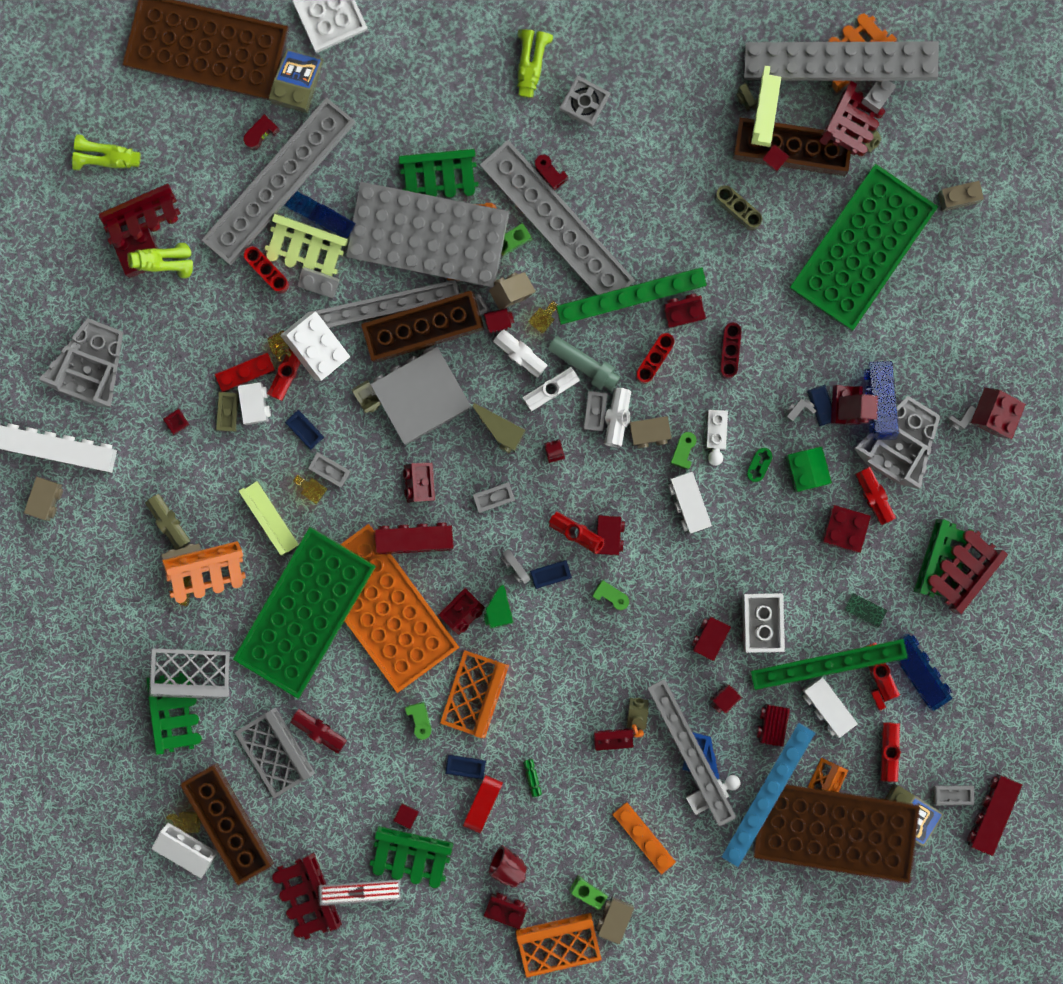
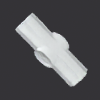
M502 330L493 341L508 354L510 359L515 360L519 366H523L536 378L548 366L532 353L533 351L526 344L516 340L505 330Z
M572 367L522 398L532 412L580 380ZM548 385H554L557 391L554 394H548L546 392Z
M614 389L611 409L607 410L605 416L608 426L604 444L607 446L622 447L624 430L630 423L628 408L631 391L629 389Z

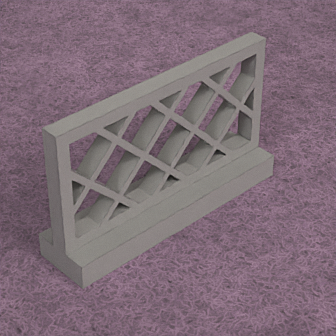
M152 648L149 696L227 699L229 697L230 652ZM156 653L164 654L169 660L160 666L155 661ZM178 654H183L188 659L181 668L173 660ZM197 655H203L207 660L201 668L193 661ZM216 656H225V664L219 669L212 660ZM170 661L178 669L171 677L163 669ZM189 662L198 670L191 677L182 670ZM208 663L217 671L210 678L202 671ZM159 671L168 678L163 684L154 683L155 675ZM179 671L188 679L183 684H177L172 679ZM199 672L207 680L203 685H196L192 680ZM219 673L224 678V686H216L211 679Z
M276 707L234 732L273 798L315 774ZM263 719H266L269 724L268 732L258 729L259 723ZM245 730L253 731L252 741L245 740L241 733ZM257 733L267 735L265 745L255 743ZM270 736L278 739V748L268 746ZM254 746L264 748L262 758L255 757L253 754ZM267 749L277 752L275 761L265 759ZM280 753L287 754L289 758L288 765L278 763ZM264 762L274 765L272 775L264 772ZM277 766L287 768L285 778L275 776ZM290 769L297 771L300 779L296 781L288 779ZM274 779L284 781L282 789L278 792L273 787Z

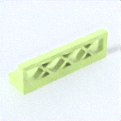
M765 66L763 70L751 144L770 147L772 142L781 77L769 75L771 66Z
M258 481L247 488L239 490L281 556L299 546Z

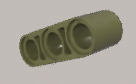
M723 185L718 188L715 200L723 209L746 229L753 231L759 228L762 223L760 212L731 187ZM720 192H727L729 198L726 200L721 199L719 196ZM734 205H742L743 211L736 212L734 210ZM753 216L757 219L758 223L752 225L748 222V218Z

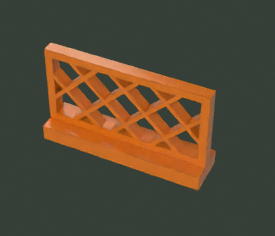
M464 650L440 724L479 738H485L509 665ZM467 656L474 657L478 665L468 670L465 664ZM488 662L495 664L493 673L486 676L482 665ZM479 667L483 678L474 682L470 672ZM467 674L471 684L462 688L459 682L460 677ZM485 680L488 685L487 691L480 694L476 684ZM473 686L477 696L468 700L464 690ZM461 692L466 702L456 706L453 700L454 695ZM479 698L482 704L481 709L474 712L469 702ZM467 704L471 714L462 718L457 708ZM455 710L459 720L454 723L446 721L448 713ZM473 716L476 722L474 730L468 729L464 720Z
M591 913L516 930V938L526 978L602 960ZM591 929L592 935L588 941L579 936L582 930ZM564 934H570L574 937L569 945L560 940ZM550 938L555 941L551 949L541 945L544 939ZM576 939L585 943L581 952L572 948ZM531 942L536 947L530 954L524 950L523 944ZM558 943L567 948L562 956L553 952ZM590 946L596 950L597 956L587 957L583 953ZM538 948L547 952L543 961L534 956ZM569 950L578 955L575 961L569 962L565 959ZM550 955L559 959L555 966L545 963ZM531 959L540 963L537 970L529 971L528 964Z

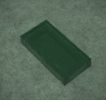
M854 593L851 594L844 609L876 627L880 626L887 612L886 609Z

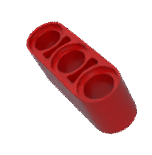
M251 246L244 251V258L248 264L275 292L281 294L289 289V282L286 277L258 248ZM252 252L258 253V258L255 261L249 260V255ZM265 266H271L269 274H262V269ZM277 280H284L282 288L278 289L275 287Z
M663 333L656 340L636 372V379L639 383L647 384L655 376L674 346L675 340L671 334ZM667 338L670 340L671 345L663 347L660 340ZM657 354L660 357V362L652 363L650 356ZM647 370L650 373V378L642 379L640 371Z
M485 775L464 821V827L479 834L481 833L503 782Z

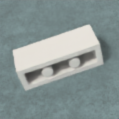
M693 472L670 479L671 484H668L671 495L675 494L677 502L674 504L677 513H681L684 520H681L684 532L688 531L691 534L711 527L712 525Z
M819 677L802 690L804 692L802 697L808 705L813 704L816 708L814 713L820 721L825 720L828 724L826 729L832 736L836 735L840 738L858 724L823 677Z
M167 823L152 847L160 855L201 879L217 854V851L170 823Z

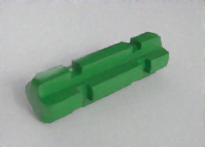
M533 759L525 760L523 764L527 770L526 776L529 787H531L532 797H538L542 795V792L538 786L539 780L536 769H534Z

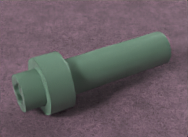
M559 336L553 339L548 348L550 352L592 378L591 384L600 390L605 387L613 391L621 379L619 375L614 373L616 369L614 366L607 362L603 365Z

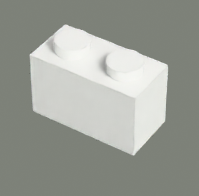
M261 382L238 386L243 424L250 425L269 422L268 417H271L270 406H266L265 398H268L267 387H263Z

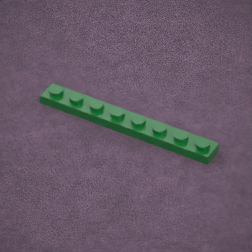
M703 267L556 305L560 325L701 288L707 286Z
M900 639L753 670L751 675L754 689L760 690L908 659L904 640Z

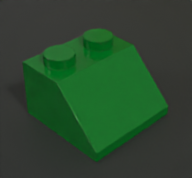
M823 447L808 449L785 456L795 493L832 484Z
M504 585L498 588L486 608L487 613L483 614L485 624L490 625V628L513 623Z

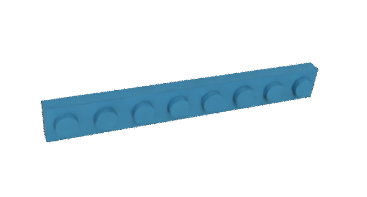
M801 723L797 724L723 853L722 858L739 867L816 732Z

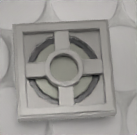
M577 75L559 110L568 114L572 120H577L579 124L585 123L593 128L611 93Z

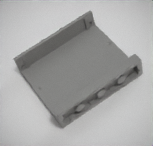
M429 347L423 351L424 355L418 358L417 356L411 357L406 361V365L402 367L400 365L395 366L389 370L390 374L377 376L373 379L374 383L371 384L405 446L472 409L438 347Z

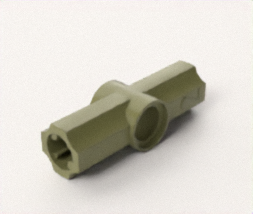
M160 494L151 497L145 502L155 517L157 526L163 534L167 535L176 550L182 549L191 542L181 527L180 520L175 518L176 514L169 509Z

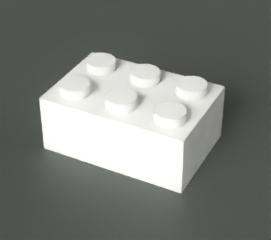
M316 311L308 312L280 335L315 381H322L350 358L349 354Z
M783 593L742 594L743 652H785Z

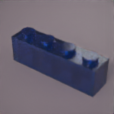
M892 361L869 362L867 369H864V379L868 380L866 395L878 396L877 419L869 422V433L873 434V440L897 439L899 424Z
M905 634L897 639L904 640L908 659L898 660L897 662L931 711H935L952 700L950 687L946 683L943 684L939 679L941 674L935 667H931L929 664L930 658L925 651H920L918 648L919 642L915 636Z

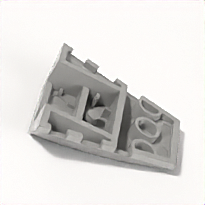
M87 318L74 334L69 344L62 349L57 359L50 364L45 374L41 375L39 381L62 394L93 406L111 408L123 331Z
M907 396L854 449L868 466L897 484L920 490L940 415Z

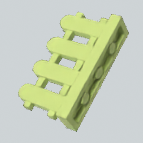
M274 214L272 222L276 223V227H271L270 231L274 233L270 245H266L264 249L268 251L267 258L270 261H276L279 255L286 257L285 265L287 267H294L297 261L304 263L303 267L312 270L315 267L322 269L321 273L329 276H332L333 273L337 274L338 270L335 269L339 255L343 256L344 254L341 248L342 246H347L348 238ZM288 227L295 229L294 233L287 232ZM306 233L313 235L311 240L305 238ZM285 236L292 238L287 252L281 250ZM324 239L331 241L329 246L323 244ZM303 242L309 244L306 258L299 256ZM321 249L327 250L324 264L317 263Z

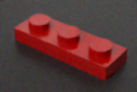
M267 352L219 372L215 376L221 391L225 392L276 370Z

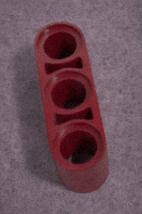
M735 322L727 324L722 335L719 373L724 379L733 378L738 371L742 330L740 325ZM728 328H735L737 335L735 337L729 336L727 333ZM726 347H733L735 355L730 356L726 354ZM730 365L733 368V374H726L723 369L724 366Z

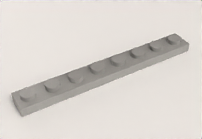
M456 280L317 310L316 312L328 328L396 314L457 295L459 291Z
M663 679L647 687L718 826L720 827L735 819L736 816L666 680Z

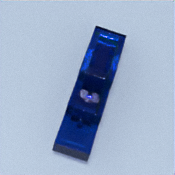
M298 191L284 205L318 226L346 239L356 225L355 222Z

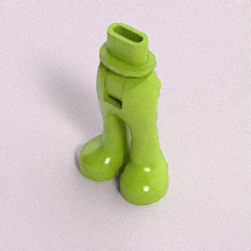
M520 29L517 34L518 38L522 41L518 67V96L533 98L534 90L537 89L536 86L541 75L544 49L547 44L552 43L553 35L541 31L536 32L533 61L530 62V52L535 32L533 30Z
M76 134L74 150L79 152H73V170H80L83 165H98L109 168H126L127 166L129 169L131 166L139 167L141 152H134L131 148L127 149L118 145L90 142L83 135ZM80 152H98L103 153L104 156L88 155Z
M178 243L174 248L169 249L152 248L128 253L129 267L136 268L137 270L150 272L177 271V275L181 278H189L193 270V261L185 260L191 256V250L186 243ZM162 258H177L180 261H163Z

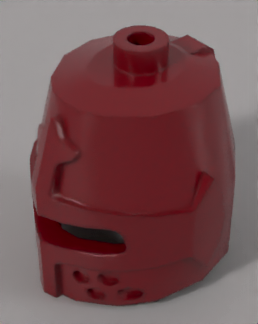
M501 845L491 861L488 870L489 875L498 882L513 888L526 880L527 866L517 854Z

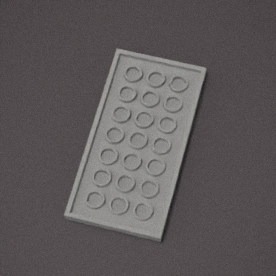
M360 182L346 257L494 287L509 211Z

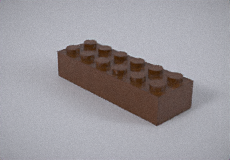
M740 117L738 120L732 160L765 164L761 160L773 145H776L789 156L781 167L846 176L849 171L851 151L841 145H834L832 140H829L826 146L820 143L819 140L824 132L823 129L774 122L771 146L766 147L751 144L755 119Z
M471 290L361 324L371 361L375 363L485 330L475 295Z
M218 763L180 784L237 886L274 864Z

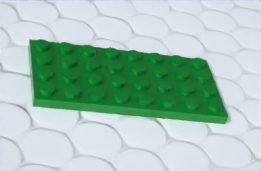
M875 163L789 289L850 331H853L938 206Z
M309 527L233 660L299 699L374 572L376 565L316 529Z

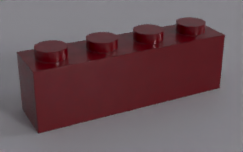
M436 523V526L428 527V524H417L416 527L409 528V525H398L397 528L390 529L389 526H378V529L374 530L375 555L452 551L454 548L452 525L447 526V523Z
M999 774L991 779L989 784L991 790L989 795L986 794L983 798L982 805L984 807L982 812H978L976 815L974 831L971 830L967 837L970 847L994 856L1023 784Z

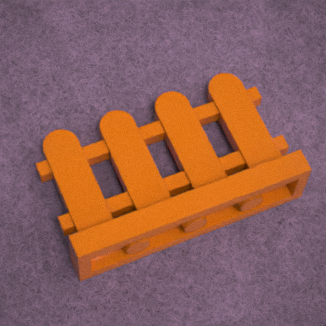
M860 14L857 19L859 26L856 29L847 25L843 28V36L845 38L840 41L836 37H831L828 42H866L859 34L863 30L872 39L870 42H897V38L893 34L887 37L888 32L879 29L874 23L875 18L873 15L869 18L866 14ZM833 81L832 88L838 93L850 81Z
M238 541L162 560L166 579L171 581L173 591H169L170 597H174L177 603H183L186 601V594L193 592L196 598H202L207 588L212 587L215 593H221L226 583H231L233 588H240L243 585L242 579H245L246 575L244 572L241 573L240 563L243 562V552ZM228 566L229 576L222 578L221 567ZM209 571L210 581L203 582L202 572ZM190 576L192 586L185 587L183 577Z

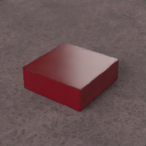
M773 145L761 161L777 172L789 156L776 145Z
M180 409L163 418L173 435L190 425Z
M402 803L393 821L411 829L419 811Z

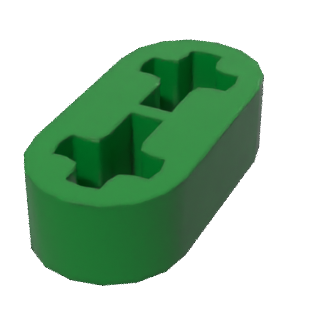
M760 448L756 451L746 473L747 478L751 482H759L763 479L773 457L772 452L768 448ZM767 452L768 460L765 459L762 464H759L761 459L758 456L759 453ZM757 466H759L760 469L758 473L761 475L760 477H756L755 479H753V474L750 472L751 470L754 471L757 468Z

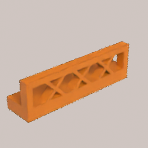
M821 757L808 787L814 788L817 783L821 782L823 790L839 792L849 770ZM824 765L831 766L829 774L823 776L822 770Z

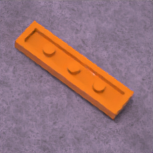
M628 802L612 813L661 875L676 863L674 858Z

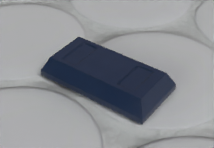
M826 385L808 390L810 401L814 404V409L816 410L815 415L819 427L831 423L832 403Z
M299 409L285 421L286 425L310 450L324 438Z
M567 560L530 571L535 589L572 578Z
M448 754L445 774L483 780L486 760Z

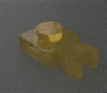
M284 330L267 338L270 350L279 362L282 361L281 356L283 354H287L288 357L291 356V352L288 349L289 346L280 336L285 332Z
M180 812L179 817L176 814L166 816V819L173 820V826L179 827L185 833H199L201 831L200 819L196 812Z

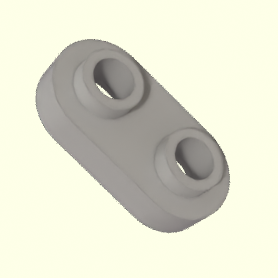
M509 549L504 551V557L501 559L507 567L512 566L516 571L513 575L519 583L523 581L524 584L530 581V577Z

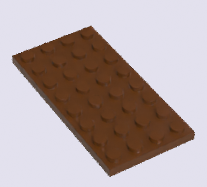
M138 0L122 65L131 69L269 100L273 82L280 67L289 27L178 0Z
M786 784L757 834L754 858L910 884L920 805Z

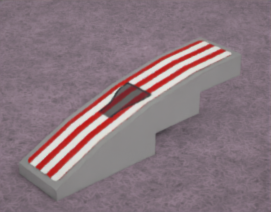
M400 880L319 886V905L401 900Z

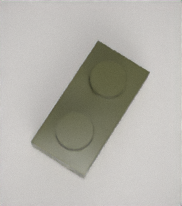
M219 392L217 431L237 432L238 393Z

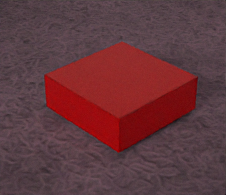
M878 688L872 690L871 694L880 711L885 709L886 705Z

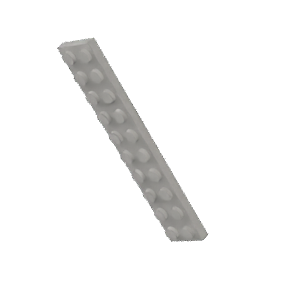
M939 41L746 42L744 81H761L765 66H771L769 75L779 76L781 81H938Z
M326 97L201 241L231 266L271 221L274 214L278 213L355 125V120Z
M509 140L480 164L485 173L596 295L628 287L635 282V279Z

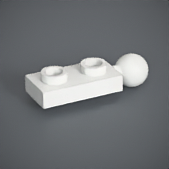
M708 410L706 449H712V452L708 455V461L714 466L720 465L723 461L720 449H726L728 411Z
M735 775L728 776L723 784L720 779L717 780L726 798L729 797L727 790L734 791L740 787V779ZM700 790L686 797L695 815L709 808Z

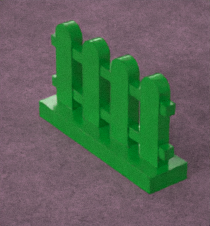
M475 149L399 156V164H404V169H400L401 174H405L406 189L402 190L415 193L426 192V195L437 197L438 190H445V195L448 198H453L456 195V189L463 188L467 196H472L475 193V187H479L478 182H474L473 167H477L476 162H472V157H476ZM453 159H461V164H453ZM442 160V165H434V161ZM423 162V167L416 168L415 163ZM454 169H462L463 183L455 184ZM443 170L444 185L437 186L435 171ZM424 172L425 187L417 186L416 173Z
M936 519L913 592L924 595L928 594L932 598H934V595L943 597L937 591L935 593L930 591L931 586L928 584V577L930 575H938L940 577L943 573L939 567L940 562L946 560V558L951 560L955 558L951 553L952 547H950L952 540L963 543V547L967 543L963 539L965 531L956 529V524L944 519ZM959 562L957 564V567L961 571L963 569V564ZM952 580L951 587L955 589L958 584Z
M179 673L180 677L172 678L177 684H183L188 680L182 673ZM164 675L159 676L160 680L154 679V683L163 684L167 679H165ZM146 677L149 696L150 677ZM149 696L156 755L164 754V749H169V752H174V748L189 746V749H194V745L201 742V735L199 733H192L191 726L198 724L199 717L197 714L189 713V707L194 706L197 702L196 698L162 697V699H157V697ZM184 707L185 715L170 717L169 709ZM164 710L165 718H160L159 711ZM187 727V734L172 736L173 728ZM161 730H167V737L162 738Z
M378 826L375 839L379 841L374 842V847H377L375 860L371 859L370 861L375 875L380 876L384 873L385 869L392 870L391 875L395 880H400L403 874L407 873L411 874L410 880L413 884H419L422 881V877L430 879L429 885L432 888H438L441 881L445 882L446 876L443 875L445 863L450 862V857H447V855L451 856L454 843ZM389 850L396 851L394 864L386 863ZM408 854L415 856L413 868L405 867ZM426 859L434 860L431 873L424 871Z

